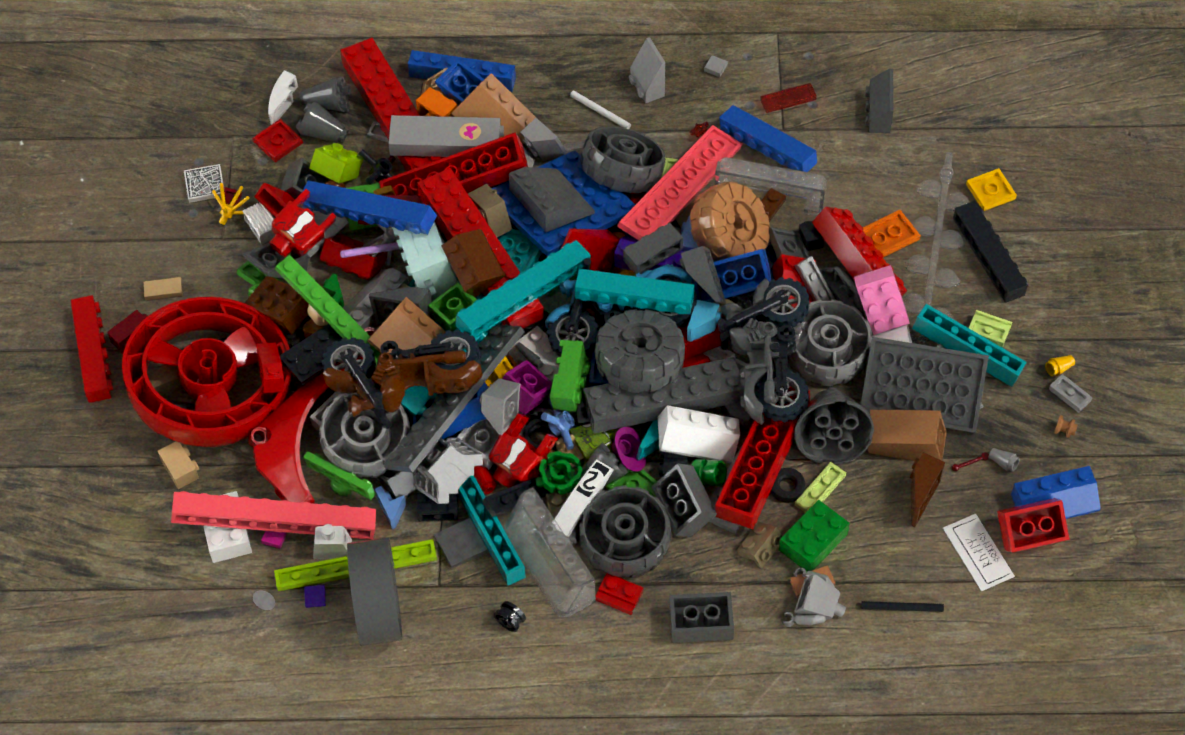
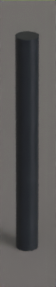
M861 601V609L944 612V604Z

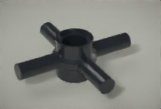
M364 149L358 153L360 157L372 166L369 171L370 176L366 179L367 184L371 185L374 181L379 182L384 180V178L387 179L393 176L390 173L393 168L392 163L396 160L393 155H390L387 159L380 158L376 161Z

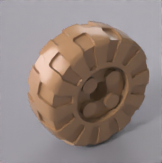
M724 182L706 189L698 195L694 201L693 209H691V233L694 242H696L698 247L704 246L710 249L713 262L765 249L769 243L770 223L762 201L759 197H756L752 192L753 190L745 185L738 184V182Z

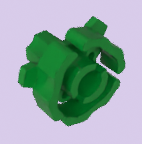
M560 451L549 453L547 460H541L539 467L540 476L535 479L537 487H544L550 493H554L556 490L560 495L572 492L583 476V468L580 466L579 458L571 453H562ZM547 461H548V464H550V465H549V469L547 470V473L545 474V471H544V470H545V468L547 467ZM570 463H572L578 469V473L576 475L575 470L570 465Z

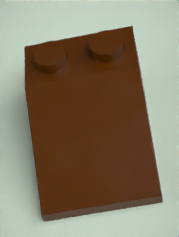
M924 452L920 459H915L912 465L913 471L910 475L912 479L911 524L913 527H916L939 486L945 465L944 461Z

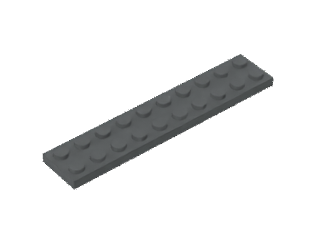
M495 325L490 329L489 334L479 343L480 365L483 374L481 379L469 388V391L459 393L444 392L436 396L431 406L423 412V416L412 426L406 437L400 441V446L389 454L388 459L384 463L388 470L414 472L525 331L521 326Z

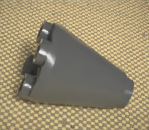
M335 77L301 91L300 102L302 105H307V103L312 104L315 101L325 110L335 112L349 111L351 87L346 85L343 77Z
M317 102L307 103L304 109L306 114L303 120L300 119L296 126L299 134L343 143L349 130L345 129L341 122Z
M603 442L596 447L583 466V476L596 459L614 469L605 486L628 473V470L620 463L621 461L614 453L610 452Z

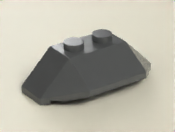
M838 267L819 268L835 300L855 307L862 313L864 318L865 311L854 279Z

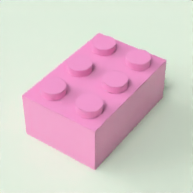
M891 265L854 277L856 288L873 335L910 324Z

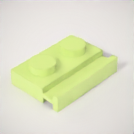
M976 310L969 329L1003 347L1012 322Z

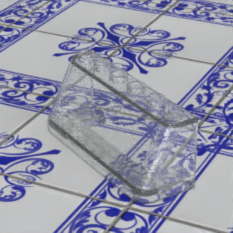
M728 157L721 158L715 170V185L724 182H738V184L745 185L751 189L767 192L772 188L784 195L807 199L804 214L817 216L824 209L828 187L826 178L820 174Z
M532 487L524 491L505 522L504 530L521 561L555 613L560 617H569L596 602L595 579L535 489Z

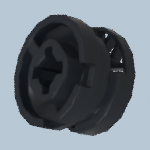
M504 601L500 606L501 609L494 613V618L505 629L516 632L520 628L519 624L526 620V616L516 605Z

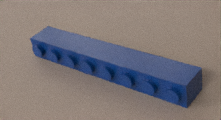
M309 180L303 191L307 189L310 192V197L303 203L305 209L308 208L312 212L313 210L319 211L325 215L334 213L339 218L347 217L354 221H365L368 224H380L385 228L394 227L400 231L408 230L415 234L422 233L428 235L437 217L430 205Z

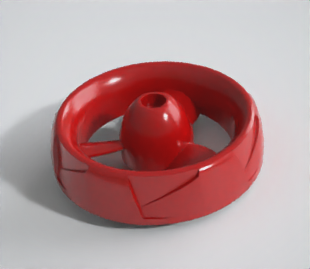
M221 297L188 298L156 310L135 328L123 352L122 374L128 397L134 410L141 420L154 432L186 445L220 447L234 444L247 438L253 429L284 403L291 381V373L282 364L284 375L283 392L263 393L261 385L249 399L237 406L231 407L228 393L235 384L237 368L258 362L256 344L276 342L279 355L290 348L279 327L269 317L250 305ZM197 331H221L231 334L224 342L213 338H201L191 342L183 350L167 343L178 336ZM150 361L178 366V377L182 387L192 399L196 400L195 411L172 404L155 390L147 375Z

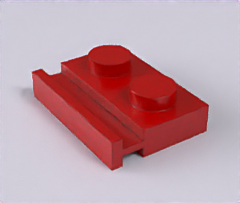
M606 573L595 595V601L632 615L644 592V587Z

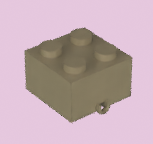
M485 184L468 193L496 237L512 230L505 202L497 194L496 189H492Z

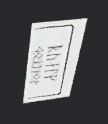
M976 514L943 527L981 591L1015 577Z

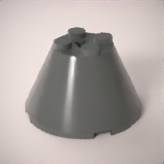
M829 387L811 399L809 405L798 419L795 427V440L799 450L807 458L818 463L834 462V464H842L856 459L868 449L872 442L874 424L870 414L861 405L835 387Z

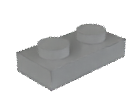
M1063 374L1049 387L1051 392L1078 413L1092 400L1088 393Z

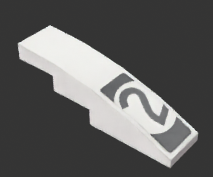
M596 459L562 506L551 527L569 537L578 521L582 520L584 509L602 491L614 469Z

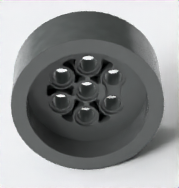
M389 537L347 543L351 595L360 646L401 641V615Z

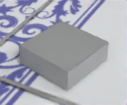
M712 55L704 67V72L721 77L728 65V61Z

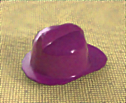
M630 427L620 428L612 441V453L631 471L638 472L645 467V457L639 461L636 459L641 444L638 434Z

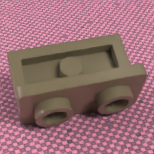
M758 522L736 551L739 556L752 559L759 568H763L778 549L782 535L776 526Z

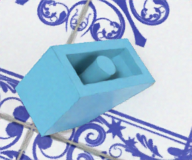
M697 300L687 328V341L691 342L715 331L718 320L722 318V312H719V304Z

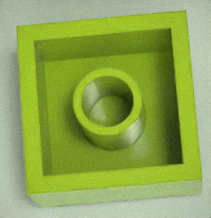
M333 143L315 148L309 168L337 183H342L358 178L364 159L358 156L357 152L346 150L341 144Z

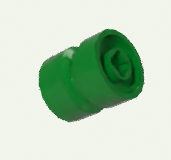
M696 459L692 462V466H694L702 485L722 486L725 483L727 468L724 461Z

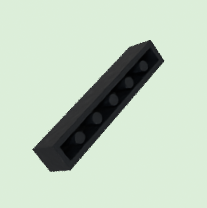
M975 201L956 207L953 216L955 223L1004 302L1007 303L1025 296L1028 287L1027 279L1022 277L1018 265L1012 261L1008 249L1002 245L1000 236L995 234L991 222L985 218L983 209Z

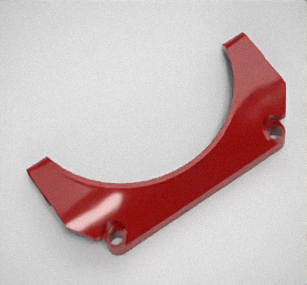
M371 327L364 329L370 336L376 331ZM323 373L304 386H301L262 423L253 429L248 436V443L253 447L256 469L275 488V493L281 500L315 504L301 468L300 438L305 419L312 405L329 388L325 384ZM259 434L263 440L258 442L254 439L253 435Z

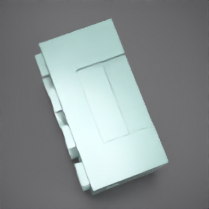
M435 221L428 235L422 233L415 234L408 230L400 231L392 227L395 237L399 236L400 238L397 240L399 249L404 250L401 255L404 263H408V266H405L408 276L412 275V278L415 280V287L430 290L432 302L458 282L455 272L441 246L444 244V241Z

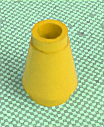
M1072 355L1050 358L1045 364L1046 371L1050 376L1057 377L1074 366L1075 359Z

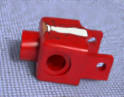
M307 189L293 202L290 200L272 221V232L275 236L269 241V244L283 257H286L292 250L297 255L304 256L324 238L325 231L336 221L337 216L331 213L319 226L315 222V214L311 210L299 208L310 197V192Z
M519 413L509 428L502 435H499L488 456L490 461L498 466L492 477L508 488L514 486L517 480L525 482L537 477L541 460H547V455L558 440L554 435L546 434L539 447H534L528 440L519 435L529 420V417Z

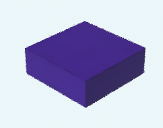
M325 585L304 587L306 608L326 606Z

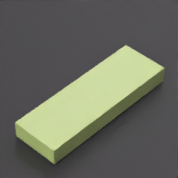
M830 462L795 501V506L806 513L818 499L823 502L846 477V472Z

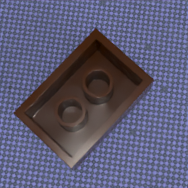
M266 276L245 301V304L254 307L269 317L279 329L291 335L308 316L307 309L309 303L292 286L270 276Z

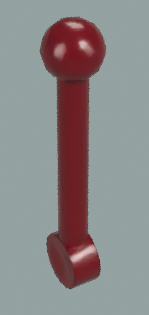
M984 452L980 457L959 465L954 464L952 465V470L956 472L959 468L975 462L987 461L989 454Z

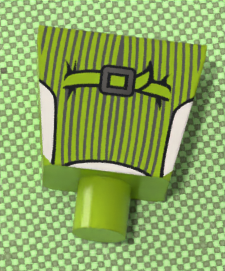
M590 424L570 429V435H574L575 443L584 457V464L602 442L612 452L611 440H614L617 429L594 434Z

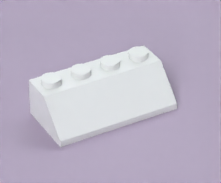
M667 405L658 416L659 451L707 460H722L724 463L731 464L740 438L739 419Z

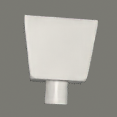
M331 524L315 527L313 559H334L347 556V543H351L352 539L345 527L332 526Z

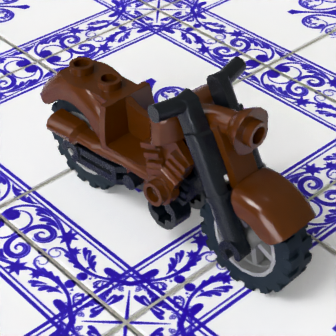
M448 330L444 334L440 333L436 339L433 338L431 340V344L419 345L408 350L400 349L394 341H386L380 347L381 355L379 356L377 366L370 345L368 343L365 344L364 340H356L354 337H351V339L343 338L339 342L335 341L332 346L327 347V352L322 356L325 384L336 392L347 394L356 392L360 397L352 395L351 400L348 401L349 412H352L353 417L359 415L362 411L371 409L386 429L391 427V423L384 410L390 413L398 410L405 396V390L409 387L428 388L429 396H433V393H459L469 391V388L474 386L483 376L478 342L474 336H470L468 332H461L460 330L452 332Z

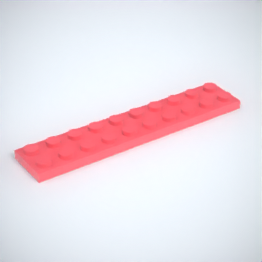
M712 125L621 219L618 227L637 240H641L642 237L650 235L659 227L671 223L741 149L742 143Z

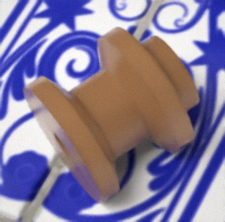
M1060 415L1054 434H1058L1061 431L1066 433L1067 438H1070V435H1075L1078 425L1074 424V419L1068 422Z

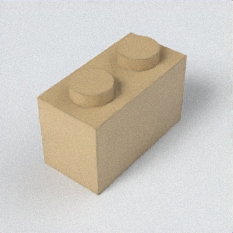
M175 441L157 451L162 464L178 489L199 479L197 471L200 469L196 461H191L188 457L191 454L186 445L182 446L179 442Z

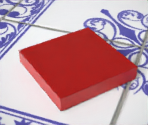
M281 119L252 138L253 142L275 163L303 144V139Z

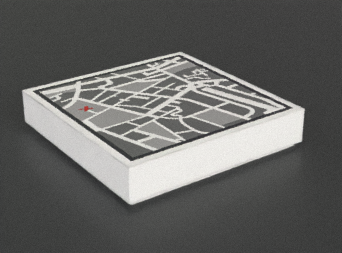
M220 164L184 170L189 203L215 198L212 190H215L217 195L221 197L220 183H223Z

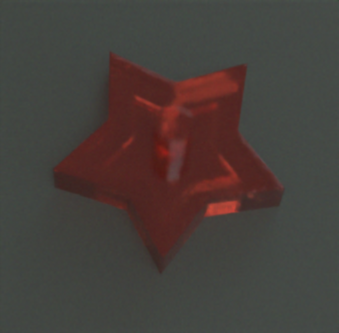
M708 122L696 123L695 127L689 131L690 135H696L697 138L703 136L709 126Z

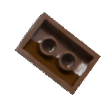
M481 229L455 235L441 245L464 292L474 297H477L506 276Z

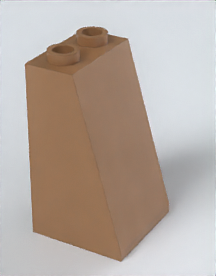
M870 410V416L874 424L872 442L867 449L870 454L915 461L916 458L920 459L924 452L943 461L947 431L940 411Z

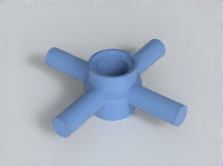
M553 410L554 416L545 412L542 413L541 419L548 422L550 430L556 436L562 435L567 450L573 449L574 444L569 431L579 426L575 425L570 413L567 411L561 412V410Z

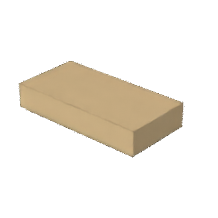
M181 277L144 282L145 301L183 296Z

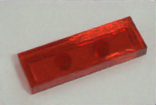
M811 83L760 96V101L766 113L817 99Z

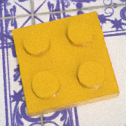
M999 168L968 179L966 182L967 187L983 209V212L1013 201L1017 197V194Z

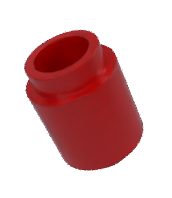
M484 465L475 466L474 477L483 493H492L496 487V482L490 471Z

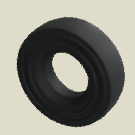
M781 468L771 489V494L781 502L791 503L796 501L805 491L803 475L793 468ZM785 479L792 480L795 483V488L791 491H785L781 489L780 482Z

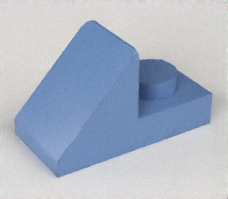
M382 486L375 488L376 498L391 528L395 529L406 506L405 496L403 495L392 500L388 491L385 492Z

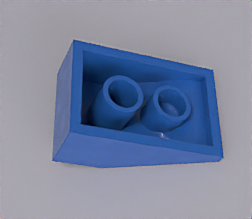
M457 59L435 80V83L448 99L456 102L458 107L484 78Z

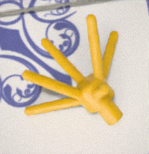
M220 183L221 199L216 191L212 190L214 197L221 206L219 223L225 225L228 218H232L233 215H244L243 211L235 210L249 200V196H246L233 207L243 186L239 187L230 205L225 203L223 183Z

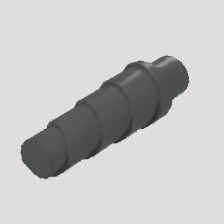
M520 342L515 345L519 352L533 366L535 365L538 369L543 366L544 363L533 351Z

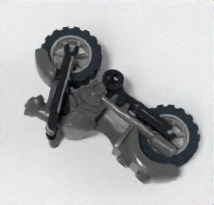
M784 277L778 278L779 280H771L770 283L765 278L754 292L753 306L743 311L741 306L735 303H727L720 309L726 317V321L723 318L718 320L719 332H721V349L727 350L728 341L730 340L731 348L735 353L748 355L750 359V365L745 366V378H741V390H744V395L741 396V407H745V412L761 425L765 421L764 416L768 419L772 418L775 422H778V420L782 422H788L787 420L790 419L795 420L798 415H802L804 409L808 406L809 390L805 379L801 378L799 373H793L792 370L788 369L787 356L793 354L796 350L795 330L793 327H796L799 322L802 323L804 321V317H807L810 307L809 294L806 288L802 287L799 281H793L792 278L784 279ZM790 295L795 297V299L788 300ZM798 303V305L795 308L790 305ZM789 387H792L794 391L788 392ZM797 395L794 401L789 398L790 396Z

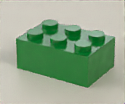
M818 499L780 539L779 551L798 566L804 568L806 572L812 571L848 535L850 523Z

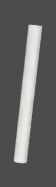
M574 90L571 92L570 97L625 129L631 127L629 122Z

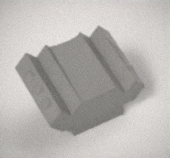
M458 437L447 438L446 441L441 438L416 468L418 472L414 475V487L438 504L449 503V494L458 493L460 486L470 476L474 475V466L483 465V454Z

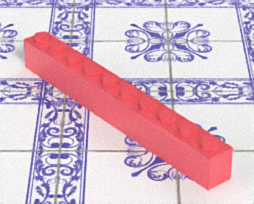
M181 491L174 492L171 523L315 535V527L331 524L332 526L345 527L351 538L373 540L376 509L350 507L348 505L336 506L327 503L313 504L309 502H290L289 500L278 501L267 498L254 499L246 496L231 497L228 495H209L207 493L195 494Z

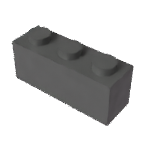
M668 223L665 226L659 227L650 235H645L638 242L628 245L623 250V261L635 275L637 273L641 274L682 250L683 237L671 223Z

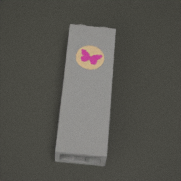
M391 115L389 153L393 156L448 157L504 136V126L501 125L500 118Z

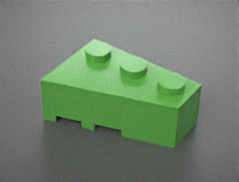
M560 340L559 346L562 349L561 357H557L556 363L560 365L558 374H554L550 400L553 410L576 412L578 404H581L582 389L586 387V376L590 373L591 364L587 360L583 341Z

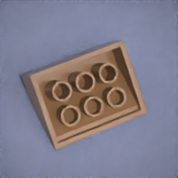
M492 73L450 114L453 117L500 118L501 125L504 126V136L516 132L522 145L524 144L522 141L524 137L520 132L536 118Z
M405 297L367 341L380 353V347L386 341H394L400 349L408 350L419 345L431 344L433 338L436 339L438 334L446 332L410 299Z

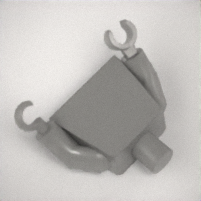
M804 568L796 569L794 572L795 577H797L798 572L803 571V577L806 578L794 612L797 615L793 616L791 612L784 613V617L792 619L788 622L783 621V624L786 627H791L794 622L797 625H815L824 623L826 620L831 619L833 615L842 617L846 607L837 603L840 592L835 588L829 577L813 571L806 572Z

